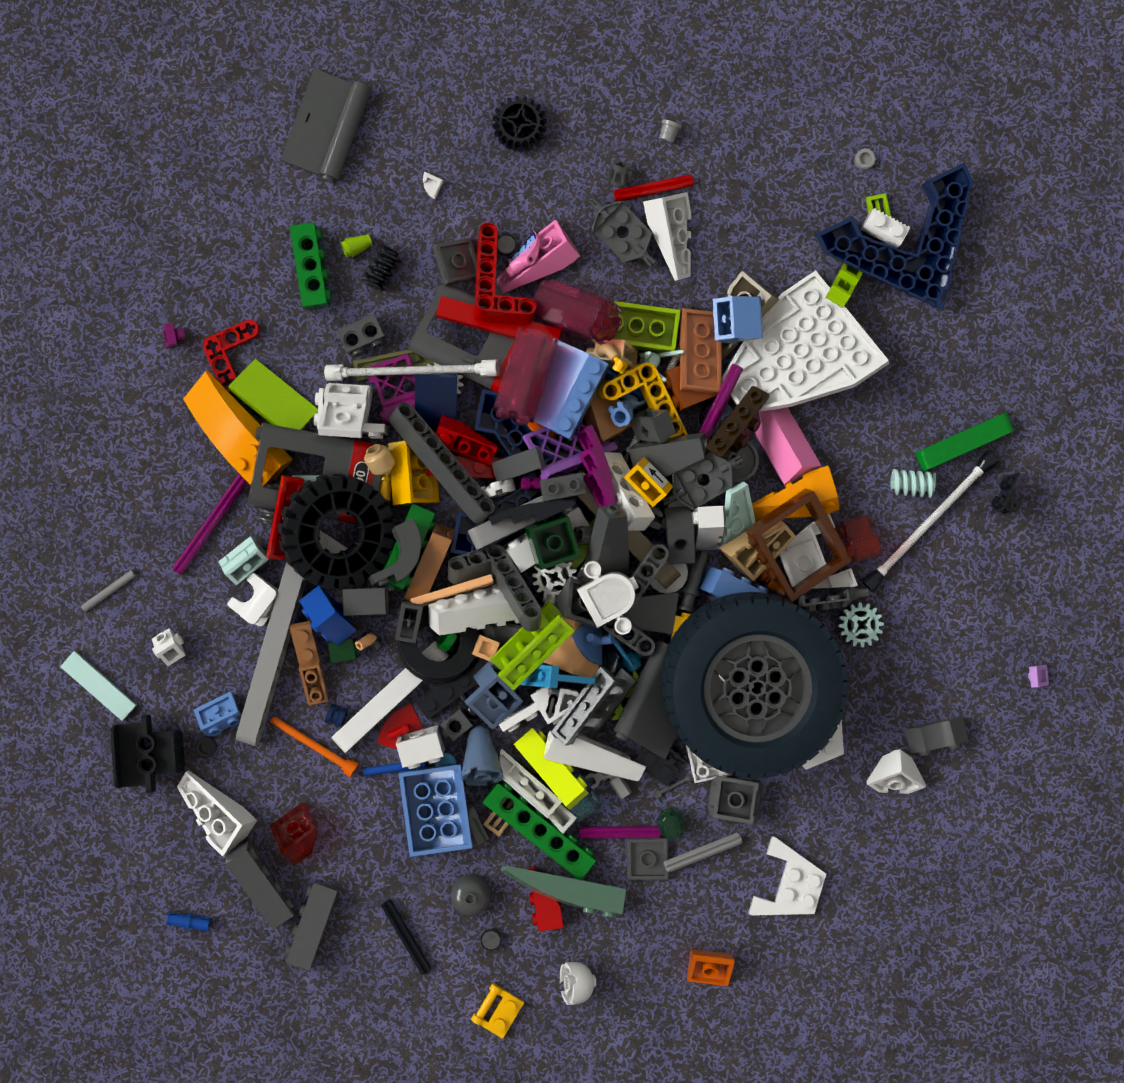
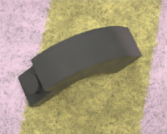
M413 518L395 526L391 530L399 546L398 559L390 567L369 577L372 586L377 583L379 586H382L391 581L390 577H392L396 584L404 579L415 567L421 551V538Z

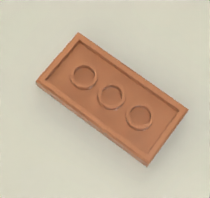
M682 308L680 310V350H684V353L680 354V390L718 394L722 386V343L715 341L713 312Z

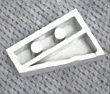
M723 506L695 508L693 513H691L694 524L695 551L720 550L719 543H721V538L719 537L723 536L724 531Z

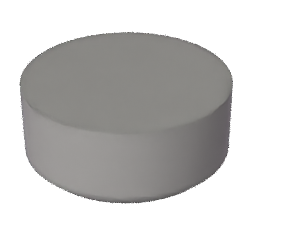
M861 149L855 156V165L861 170H868L875 164L876 156L870 149Z

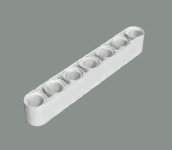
M436 640L422 652V655L436 662L445 661L450 656L446 651L438 648ZM405 668L337 731L331 739L346 753L423 680L417 678Z

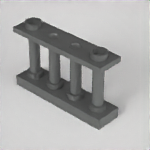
M600 667L592 677L595 678V684H587L556 724L551 732L565 746L570 745L578 734L594 739L628 695L637 681L624 668H621L614 677L605 667Z

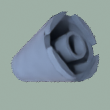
M474 726L468 732L461 780H465V784L471 786H487V782L492 780L494 784L498 783L503 778V770L490 732L484 726Z

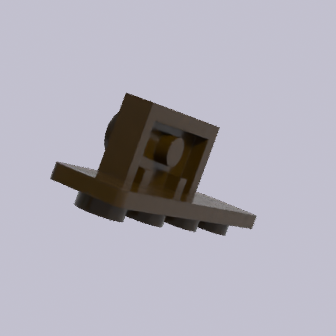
M752 386L706 445V450L720 458H724L729 450L738 453L741 448H744L751 434L760 427L759 411L769 399V393Z

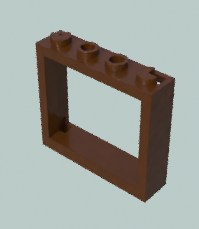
M806 488L745 529L748 535V543L753 548L755 547L758 552L756 555L757 559L762 565L766 566L768 578L775 582L777 586L776 592L782 598L791 602L852 561L814 491ZM806 505L834 559L791 588L761 535Z

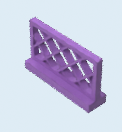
M583 419L572 438V446L561 443L562 436H559L558 441L548 437L551 430L545 427L525 434L522 437L528 449L538 447L533 444L531 438L536 437L543 440L541 446L542 454L553 458L551 464L540 469L542 474L539 477L541 480L564 476L585 467L580 458V455L585 451L575 448L576 442H579L576 434L580 432V429L583 430L587 427L582 424ZM609 440L601 444L604 452L615 453L618 449L615 442L611 443ZM546 442L556 446L555 453L544 449ZM559 448L569 451V456L564 458L558 455Z

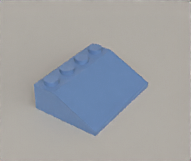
M554 338L516 413L571 441L609 369V364Z
M461 764L400 771L398 774L410 857L472 848L464 782L461 780Z

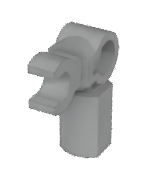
M591 772L585 777L586 780L590 777L595 778L596 783L591 786L592 789L598 787L602 779L605 781L610 778L611 781L609 783L620 799L632 793L624 778L600 772Z

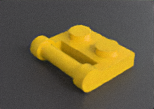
M492 983L489 987L490 992L478 1012L473 1014L471 1020L503 1039L523 1006L524 1001L497 984ZM497 995H500L502 999L489 1021L484 1019Z

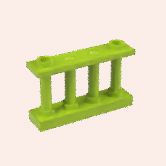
M550 601L541 608V625L537 631L529 632L522 627L490 658V661L501 670L498 673L499 678L513 691L575 631L562 618L563 615L560 610Z

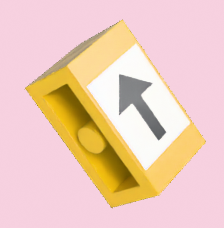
M645 457L624 476L627 482L652 507L660 502L673 488L670 482Z

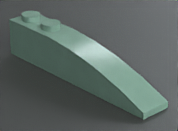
M511 866L501 867V872L523 886L557 902L583 908V913L595 914L598 911L603 912V916L615 918V915L623 914L626 889Z

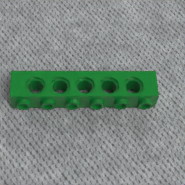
M500 781L496 783L485 796L482 803L577 879L582 880L596 862L595 853L587 846L582 848L577 844L579 840L571 833H568V835L562 834L553 822L548 821L536 808L533 809L528 805L529 802L525 798L513 793V788L505 781L503 783ZM505 798H511L514 804L512 807L506 808L502 805V801ZM527 811L530 814V818L522 821L518 817L519 813ZM536 825H545L546 831L542 834L535 832ZM554 837H560L563 841L560 846L555 847L551 844V840ZM576 850L579 855L576 859H569L567 857L568 852Z

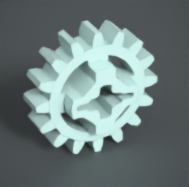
M859 602L857 603V608L850 604V611L843 609L845 616H839L842 624H838L837 627L843 628V631L839 634L846 635L845 642L852 640L851 646H856L857 642H859V646L864 647V642L871 646L872 639L875 641L879 640L876 634L883 633L879 626L884 625V623L878 621L882 615L875 614L877 608L870 610V604L866 603L862 607V603ZM857 611L866 612L865 614H863V616L860 617L854 614ZM872 619H873V622H874V628H873V629L871 628V620H872ZM848 620L851 622L850 630L847 627ZM857 621H864V629L859 628L857 630L859 626ZM860 633H863L867 636L863 639L855 638Z

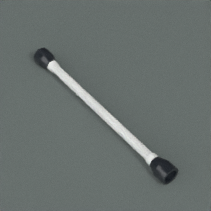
M986 451L979 458L973 472L950 494L951 496L945 499L938 509L919 526L920 528L888 558L885 564L868 573L861 582L870 591L874 592L881 585L887 571L912 547L911 545L943 515L944 511L970 487L977 477H981L999 463L996 456Z

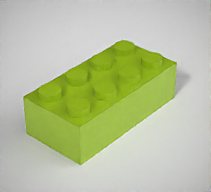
M598 299L592 344H595L597 340H626L637 350L657 353L675 351L680 310Z

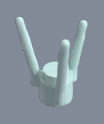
M684 350L640 353V363H652L657 367L661 357L683 354ZM659 373L662 381L666 382L667 379Z

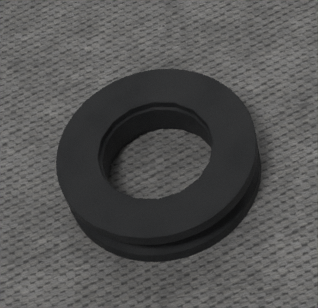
M428 605L423 606L418 633L423 627L429 625ZM467 627L465 632L455 633L458 637V651L454 657L447 661L436 662L426 658L418 648L417 639L416 643L398 641L399 656L407 670L421 680L432 683H444L454 680L470 667L475 658L472 652L478 640L477 629Z

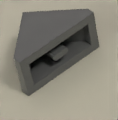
M402 601L398 614L395 640L416 643L423 610L422 604Z

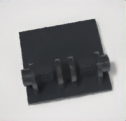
M1020 473L1008 475L1007 478L1004 477L999 485L1001 489L999 496H995L991 503L993 508L992 514L998 512L1007 514L1019 510L1020 503L1011 498L1010 495Z

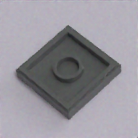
M471 238L439 243L432 246L444 286L475 280L477 256Z
M668 837L627 838V880H669V872L664 867V861L669 860Z

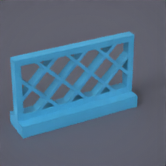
M540 665L520 685L557 688L558 681L595 684V678L560 675L559 667Z

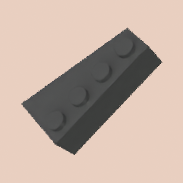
M248 836L227 854L225 865L273 930L294 916L295 904L289 896L285 895L282 885L275 879L270 868L264 862Z

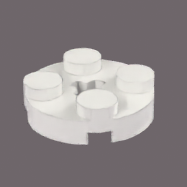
M513 479L503 482L497 481L491 483L488 487H481L489 498L504 496L516 491Z

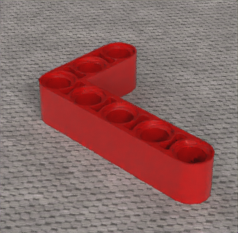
M483 223L480 226L477 239L474 315L481 321L529 324L533 321L536 310V303L532 299L495 295L498 230L493 223Z

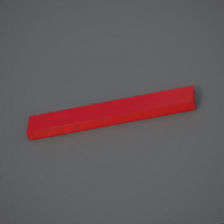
M443 296L440 298L436 312V318L549 348L554 338L559 340L562 330L533 321L526 325L481 321L474 315V305Z

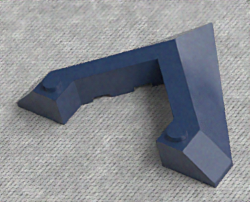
M964 162L922 184L930 206L913 253L862 235L853 216L815 234L824 254L943 311L973 179Z
M482 389L474 431L495 436L508 457L529 450L522 437L532 431L524 417L516 413L517 409L509 402L506 396L495 391ZM536 437L531 438L534 445L542 446L543 440ZM545 444L544 449L552 452V450ZM543 454L545 465L551 464L553 458ZM538 469L521 476L522 478L533 479V477H539L542 473ZM519 488L495 504V511L491 516L519 507L542 496L541 489ZM577 496L565 498L566 501L576 502L580 500ZM458 511L451 553L461 555L476 550L467 531L481 525L474 523L464 512ZM518 530V531H516V532H514V533H511V534H509V535H507V536H505V537H503V538H501V539H499V540H497V541H495V542H493V543H490V544H488V545H486V546H484V547H487V546H490V545H494V544L498 543L499 541H501V540H503V539H505V538H507V537H509V536H511V535H513V534L519 532L520 530Z

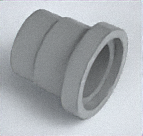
M662 119L661 124L663 126L659 138L674 143L678 130H681L682 125Z

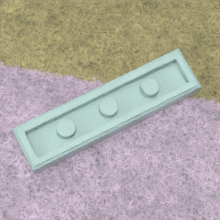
M73 651L60 666L121 721H124L137 706L134 701L77 651Z

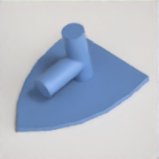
M582 624L572 635L582 655L588 661L600 666L602 665V645L615 642L613 635L602 637V626L598 629Z

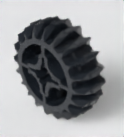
M516 95L513 102L508 97V104L506 105L504 102H501L500 106L502 109L496 108L495 113L497 115L492 117L493 121L496 122L492 124V129L496 130L494 136L499 137L498 142L500 144L505 142L504 146L506 149L512 145V151L515 152L517 146H520V151L524 152V146L527 145L528 149L531 150V143L533 142L536 146L539 145L538 139L544 138L541 132L547 131V127L544 126L547 124V119L542 118L545 116V111H539L541 109L540 104L534 106V99H531L528 103L527 96H524L523 100L519 101V96ZM519 109L516 115H508V117H506V115L511 111ZM525 111H529L535 117L537 123H532V120L527 119ZM522 116L523 124L520 125L519 130L517 131L516 123L519 122ZM503 124H507L508 127L514 130V137L506 133ZM534 130L529 136L521 138L523 132Z

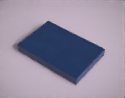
M457 374L415 375L414 409L435 432L442 415L456 420Z

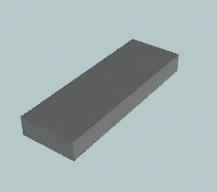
M535 447L491 463L496 482H503L546 467L541 447Z

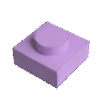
M1047 665L1029 667L1028 677L1031 682V688L1049 685Z

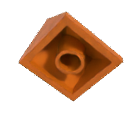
M690 949L687 981L728 986L735 962L733 955Z

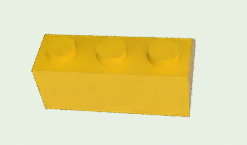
M405 441L388 443V448L395 460V464L390 472L393 505L439 503L438 480L435 476H427V467Z

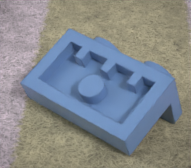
M231 691L194 709L199 727L208 737L217 736L223 730L237 726L242 716L235 696Z

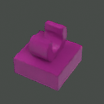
M173 323L164 324L162 328L166 349L175 347L177 344L176 340H182L186 337L184 328L174 330Z

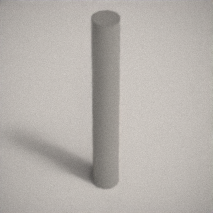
M130 570L81 605V608L84 612L89 611L135 578L136 574L133 570Z

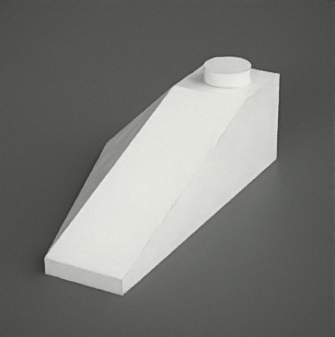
M685 192L644 201L647 223L674 280L691 277V252L687 249V240L691 239V232L687 231V220H691L688 193Z
M190 771L185 772L177 786L187 806L192 808L196 814L198 825H202L208 843L222 856H226L245 839L257 821L243 806Z

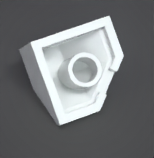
M900 749L882 756L867 780V785L881 793H888V789L900 790L902 794H909L926 787L912 757Z

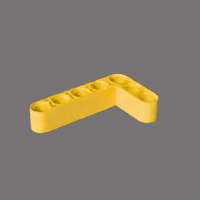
M652 363L637 364L624 371L623 374L620 373L600 384L597 392L598 396L603 400H616L640 388L649 409L659 410L660 406L664 404L666 410H668L676 431L669 438L688 435L665 385ZM643 367L648 369V376L646 378L641 373ZM626 376H628L631 380V383L628 387H626L623 382ZM608 385L613 389L610 397L605 392ZM653 385L657 388L655 396H652L650 392Z

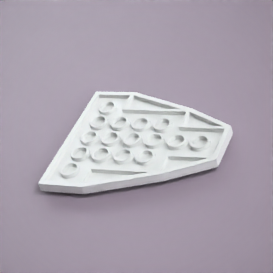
M815 270L781 293L778 297L780 300L762 317L763 339L742 342L722 376V384L732 364L741 366L743 371L730 397L738 405L749 389L755 386L769 393V399L759 411L764 412L792 407L854 388L887 366L889 360L845 306L842 308L825 298L830 287Z

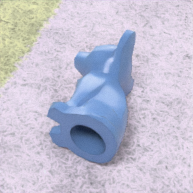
M629 393L623 395V400L617 402V407L611 405L608 408V411L611 413L612 422L618 427L627 426L633 419V410L645 404L646 400L639 401L636 396Z

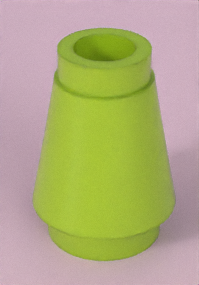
M369 234L345 238V241L340 242L346 258L350 256L353 258L370 246H373Z

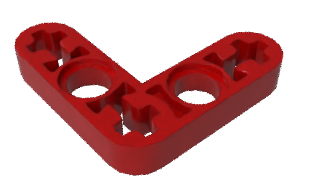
M245 320L206 338L203 342V350L217 381L229 393L232 392L227 386H224L227 383L224 376L220 378V375L231 371V374H227L231 381L235 380L237 375L226 351L258 337L260 327L253 320ZM249 324L252 327L255 326L253 334L248 332L242 334L245 337L244 339L241 338L240 333L237 331L239 328L242 332L247 330V325ZM233 332L237 335V340L230 344L226 341V336ZM211 341L215 344L218 343L215 349L218 354L222 352L223 355L211 358V356H215L214 352L208 349ZM225 360L227 363L226 368L222 371L217 370V361Z

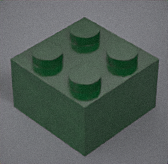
M563 514L524 527L536 567L540 570L581 557L569 516Z

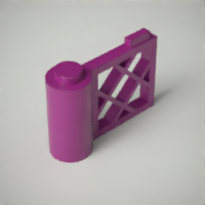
M405 354L372 365L369 368L387 367L393 364L392 367H395L397 362L406 360L409 367L412 366L409 354ZM406 374L400 375L403 378L398 388L388 383L391 375H388L385 381L377 378V376H368L370 384L375 383L383 410L380 411L383 423L387 422L388 425H391L389 416L401 402H407L414 408V391L407 393L401 390L405 379L412 381L415 386L414 374L411 375L412 378ZM386 385L396 390L393 398L387 400L383 396Z

